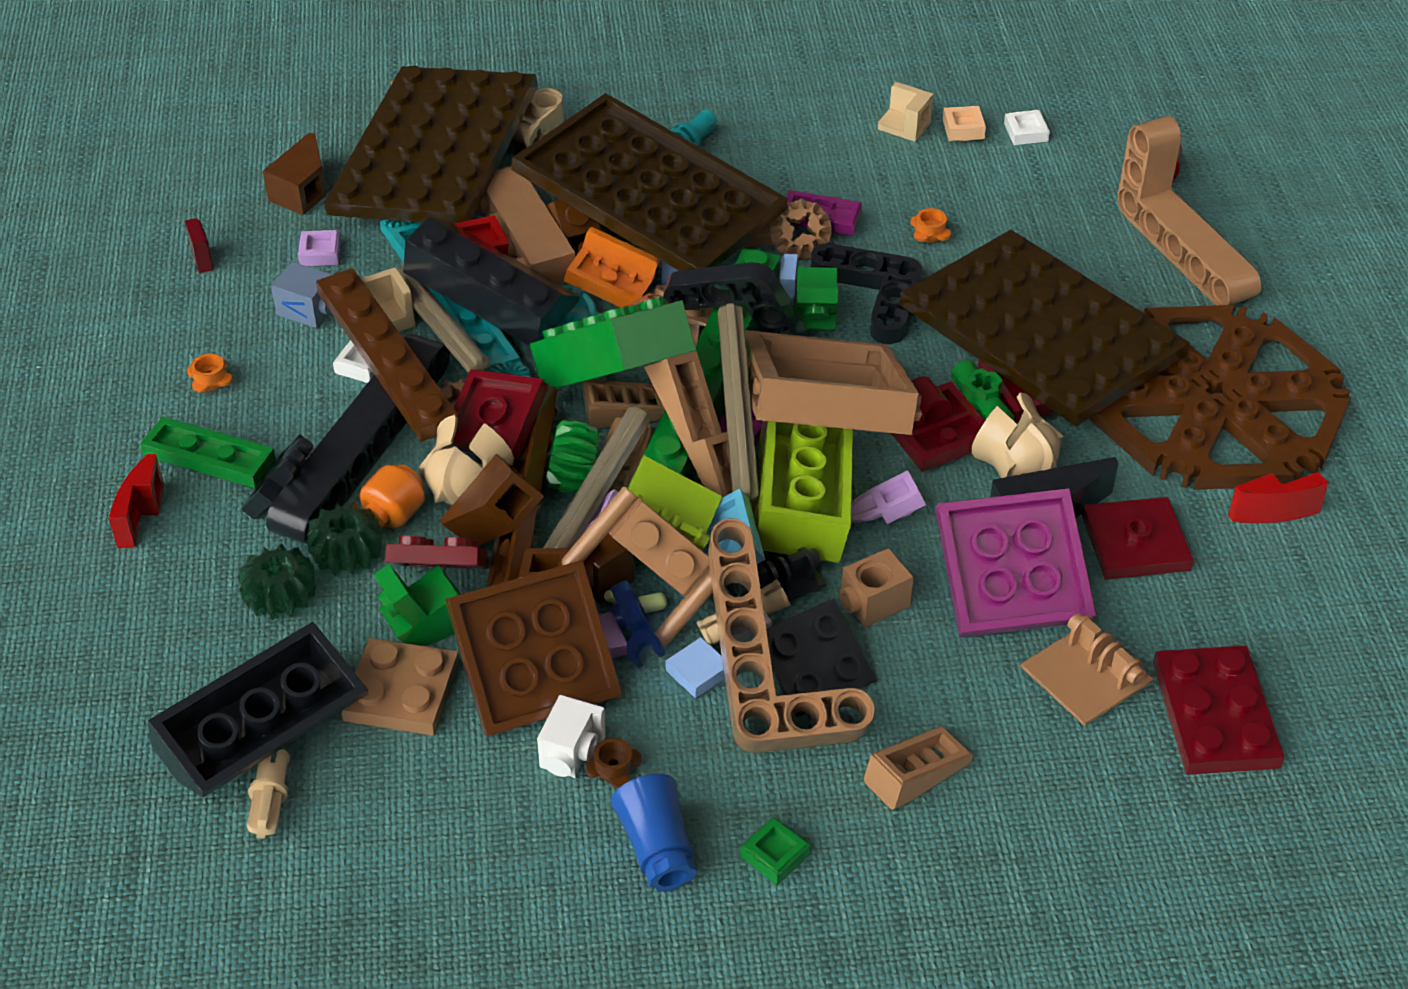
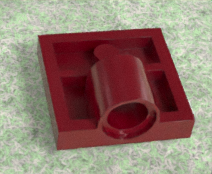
M926 376L911 380L919 395L922 396L920 403L921 418L919 421H914L912 435L891 433L908 456L923 472L971 454L973 441L985 422L983 417L952 381L936 386Z

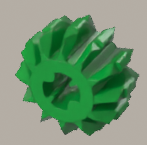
M562 420L557 425L545 479L548 487L559 489L558 492L567 494L577 493L595 463L599 442L597 427L586 425V422L576 420L573 422Z

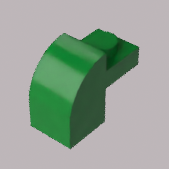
M797 267L796 311L806 330L836 331V312L838 306L837 268Z
M390 564L374 574L384 590L377 595L383 604L379 609L401 642L419 646L429 645L441 641L454 633L445 600L461 595V593L439 565L410 586L403 581Z

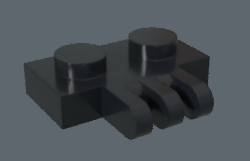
M299 434L280 453L241 510L255 520L266 508L269 509L283 487L295 476L298 469L306 461L305 458L313 450V444Z

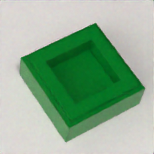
M773 816L740 846V857L774 884L778 885L810 855L811 845Z

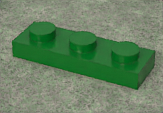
M163 416L140 443L143 456L156 454L159 461L252 488L258 486L276 460L274 448Z

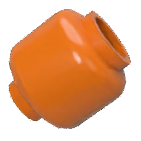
M389 464L379 468L362 487L359 494L361 505L364 508L363 515L367 521L379 528L385 526L398 529L405 526L422 507L425 500L424 484L421 477L413 469L402 464Z

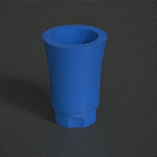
M649 774L635 778L622 785L613 794L610 803L627 833L641 872L646 875L649 886L656 888L658 892L675 890L682 884L692 881L696 876L697 869L693 860L694 852L680 809L676 780L667 774Z

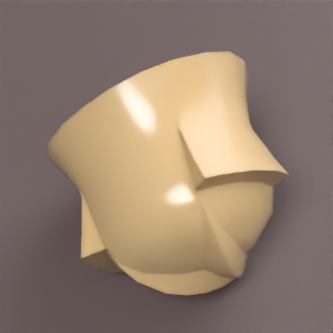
M1019 393L1017 396L1024 410L1018 424L997 406L981 426L972 444L974 458L995 467L1000 478L1057 468L1064 436L1039 415L1032 398L1026 393Z
M456 415L449 416L439 423L436 445L418 467L421 477L434 494L436 503L444 502L453 505L496 454L511 466L513 465L514 456L511 449L487 424H483L469 445V449L482 460V464H479L452 445L458 423Z

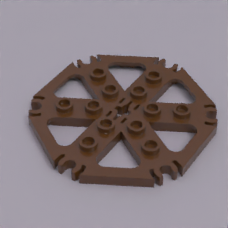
M1236 305L1145 308L1144 314L1170 329L1169 324L1173 322L1188 324L1215 321L1223 327V331L1208 360L1189 345L1188 354L1160 372L1161 376L1152 377L1089 419L1152 476L1156 468L1161 465L1160 480L1165 481L1169 473L1176 472L1183 476L1181 487L1184 488L1190 486L1193 477H1197L1193 490L1233 489L1238 485L1273 473L1283 485L1302 478L1304 474L1303 468L1311 474L1316 473L1319 467L1322 470L1351 399L1349 397V389H1341L1344 381V375L1340 374L1341 369L1275 317H1273V321L1269 326H1266L1268 319L1266 313H1262L1257 320L1248 319L1245 316L1247 307H1241L1237 312V316H1233ZM1272 340L1282 343L1309 367L1302 371L1250 372L1262 346ZM1312 410L1326 412L1317 434L1312 437H1302L1296 434L1271 413ZM1180 415L1168 440L1162 443L1149 441L1124 419V417ZM1224 429L1263 463L1221 465L1213 462L1210 459V455Z

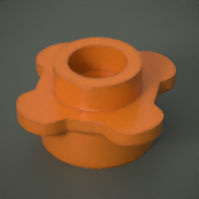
M923 209L910 220V225L915 228L914 239L919 242L933 243L938 240L946 241L951 237V231L946 228L947 216L939 209Z
M212 353L196 357L187 368L188 376L194 380L192 383L193 390L202 393L230 385L233 378L226 371L227 361L221 356Z

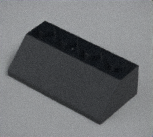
M428 217L405 241L403 273L530 346V343L543 340V331L557 327L579 302L580 296L449 221Z
M311 622L149 719L151 747L180 784L204 798L368 695V689L317 625Z

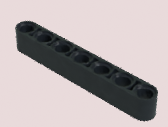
M411 333L407 334L404 340L437 384L448 367L450 351L443 343ZM373 375L298 469L295 476L274 499L266 519L268 531L308 545L314 544L406 425V419L375 375Z

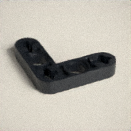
M825 243L816 246L811 253V267L837 268V283L879 290L871 314V337L882 344H895L903 340L912 313L900 306L899 303L891 302L887 299L890 297L900 298V292L921 281V264L917 260L906 256ZM869 266L874 268V270L862 271L857 269V267ZM887 317L894 319L891 326L886 325Z
M751 262L676 271L669 276L663 295L668 304L683 300L685 310L723 307L729 303L734 305L744 304L760 332L806 336L807 333L805 325L775 272L770 267L761 263ZM711 283L723 285L726 288H728V290L716 288L713 285H711ZM763 307H771L780 311L781 313H773L767 311Z

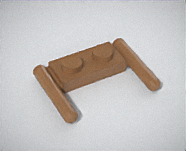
M623 486L562 558V565L580 560L584 562L609 533L634 556L680 594L685 596L653 634V639L658 645L667 646L713 593L708 554L647 503L638 498L630 489Z

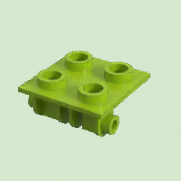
M643 456L628 489L699 548L704 550L710 537L706 533L722 496Z

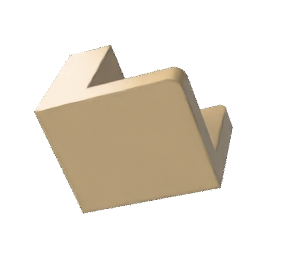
M895 82L891 87L890 109L879 120L878 129L916 142L931 123L933 93Z
M396 267L361 278L399 332L415 326L411 291Z

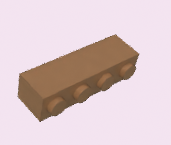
M511 167L497 170L477 208L480 214L485 213L486 216H496L509 242L508 256L561 286L569 285V283L564 281L567 268L575 258V251L532 183L512 171Z

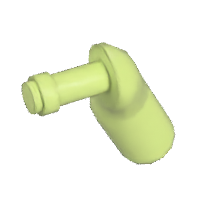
M612 590L606 591L604 594L605 600L612 602L614 610L619 613L646 614L663 610L667 605V599L661 592L640 597L626 594L617 596Z

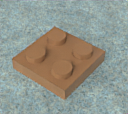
M369 638L355 672L367 687L368 695L341 711L343 721L434 736L460 664L458 652Z

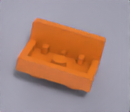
M590 227L586 233L581 250L566 270L564 281L618 307H629L650 291L660 259L596 228Z

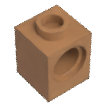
M887 548L843 568L839 598L844 609L850 614L853 613L862 625L867 627L910 607L913 576L892 551Z

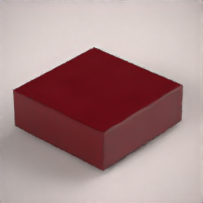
M198 218L185 220L191 252L199 274L212 271L214 266L208 239L201 220H198Z

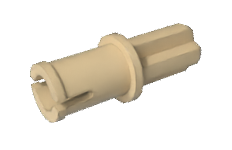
M284 749L277 751L275 763H271V756L258 763L256 778L248 789V794L252 801L247 828L249 832L256 834V837L260 839H265L267 835L276 833L281 804L288 797L285 779L290 755Z

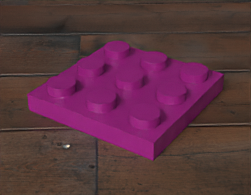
M1069 488L939 503L935 511L959 638L1067 625L1070 618L1076 613H1081L1083 616L1090 615L1093 619L1096 617Z

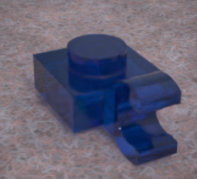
M625 580L611 587V592L617 603L610 607L611 612L621 631L628 628L631 631V638L626 646L629 659L637 668L643 667L639 653L643 647L649 645L653 647L659 657L665 656L664 646L654 634L655 632L640 599L628 581Z

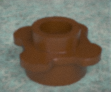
M608 738L597 744L594 749V759L586 762L585 772L590 778L599 777L610 782L612 787L620 788L629 782V774L633 768L641 765L642 757L640 752L632 749L626 741L619 738Z

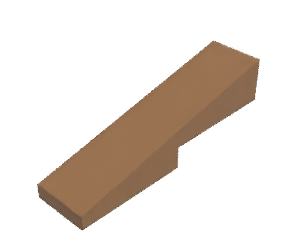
M697 351L667 358L645 366L644 368L703 486L721 495L722 498L732 493L728 433L721 432ZM756 501L750 502L753 514H755Z

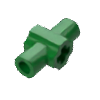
M963 360L953 367L951 379L985 421L997 406L1013 420L1014 415L1000 398L1003 381L996 372L985 371L982 368L978 369L970 360Z

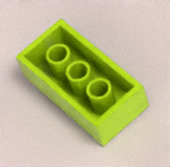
M763 421L760 434L757 475L759 497L755 503L754 517L763 551L791 555L798 552V549L806 547L808 550L814 548L818 552L820 560L840 563L851 526L853 429Z

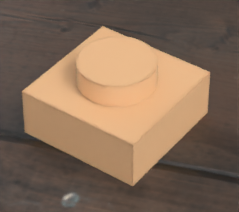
M979 106L944 108L942 120L949 141L965 142L985 139L986 126Z

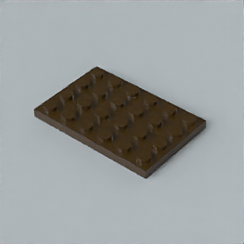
M402 66L326 198L324 207L327 215L423 223L428 217L449 221L453 224L472 220L537 90L536 74L515 71L491 72L485 70Z
M607 93L597 98L512 158V171L678 271L719 266L786 210L788 198Z
M1013 230L1005 232L900 292V306L1076 427L1188 354L1190 344L1181 336Z

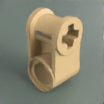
M552 88L537 90L511 142L517 141L527 148L565 121L561 92Z

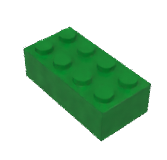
M664 296L629 307L624 306L545 330L543 331V340L530 343L539 378L554 388L696 351L683 300L666 304Z

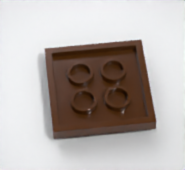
M583 560L445 600L485 737L548 718L559 695L590 704L622 695Z

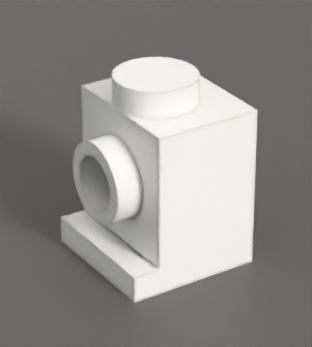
M559 695L537 737L540 768L547 769L557 776L576 778L583 761L589 762L592 759L597 743H600L606 737L604 708Z

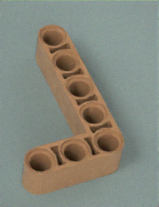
M1162 116L1133 126L1128 135L1117 200L1122 214L1214 305H1234L1259 295L1261 280L1256 269L1171 189L1181 142L1180 128L1175 119L1171 116Z
M732 518L721 520L714 526L711 532L708 560L732 734L736 744L747 752L760 753L848 743L859 740L865 735L874 716L875 706L871 697L866 692L856 688L776 696L753 536L750 528L744 522ZM726 539L734 540L739 543L742 549L734 553L726 552L721 549L719 543ZM730 583H739L747 589L748 593L742 597H733L726 592L724 587ZM737 627H745L751 630L755 638L749 642H740L735 640L730 631ZM743 672H752L760 678L762 684L755 688H746L738 682L737 676ZM843 707H852L860 713L862 721L857 724H849L843 721L838 710ZM797 712H805L814 719L815 726L807 730L800 729L794 725L791 716ZM751 717L760 718L767 724L768 731L761 735L751 734L745 729L743 722Z

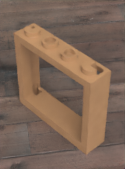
M745 330L751 406L756 420L912 435L914 421H919L922 415L920 410L922 396L919 395L914 387V383L911 382L906 371L903 370L888 345Z

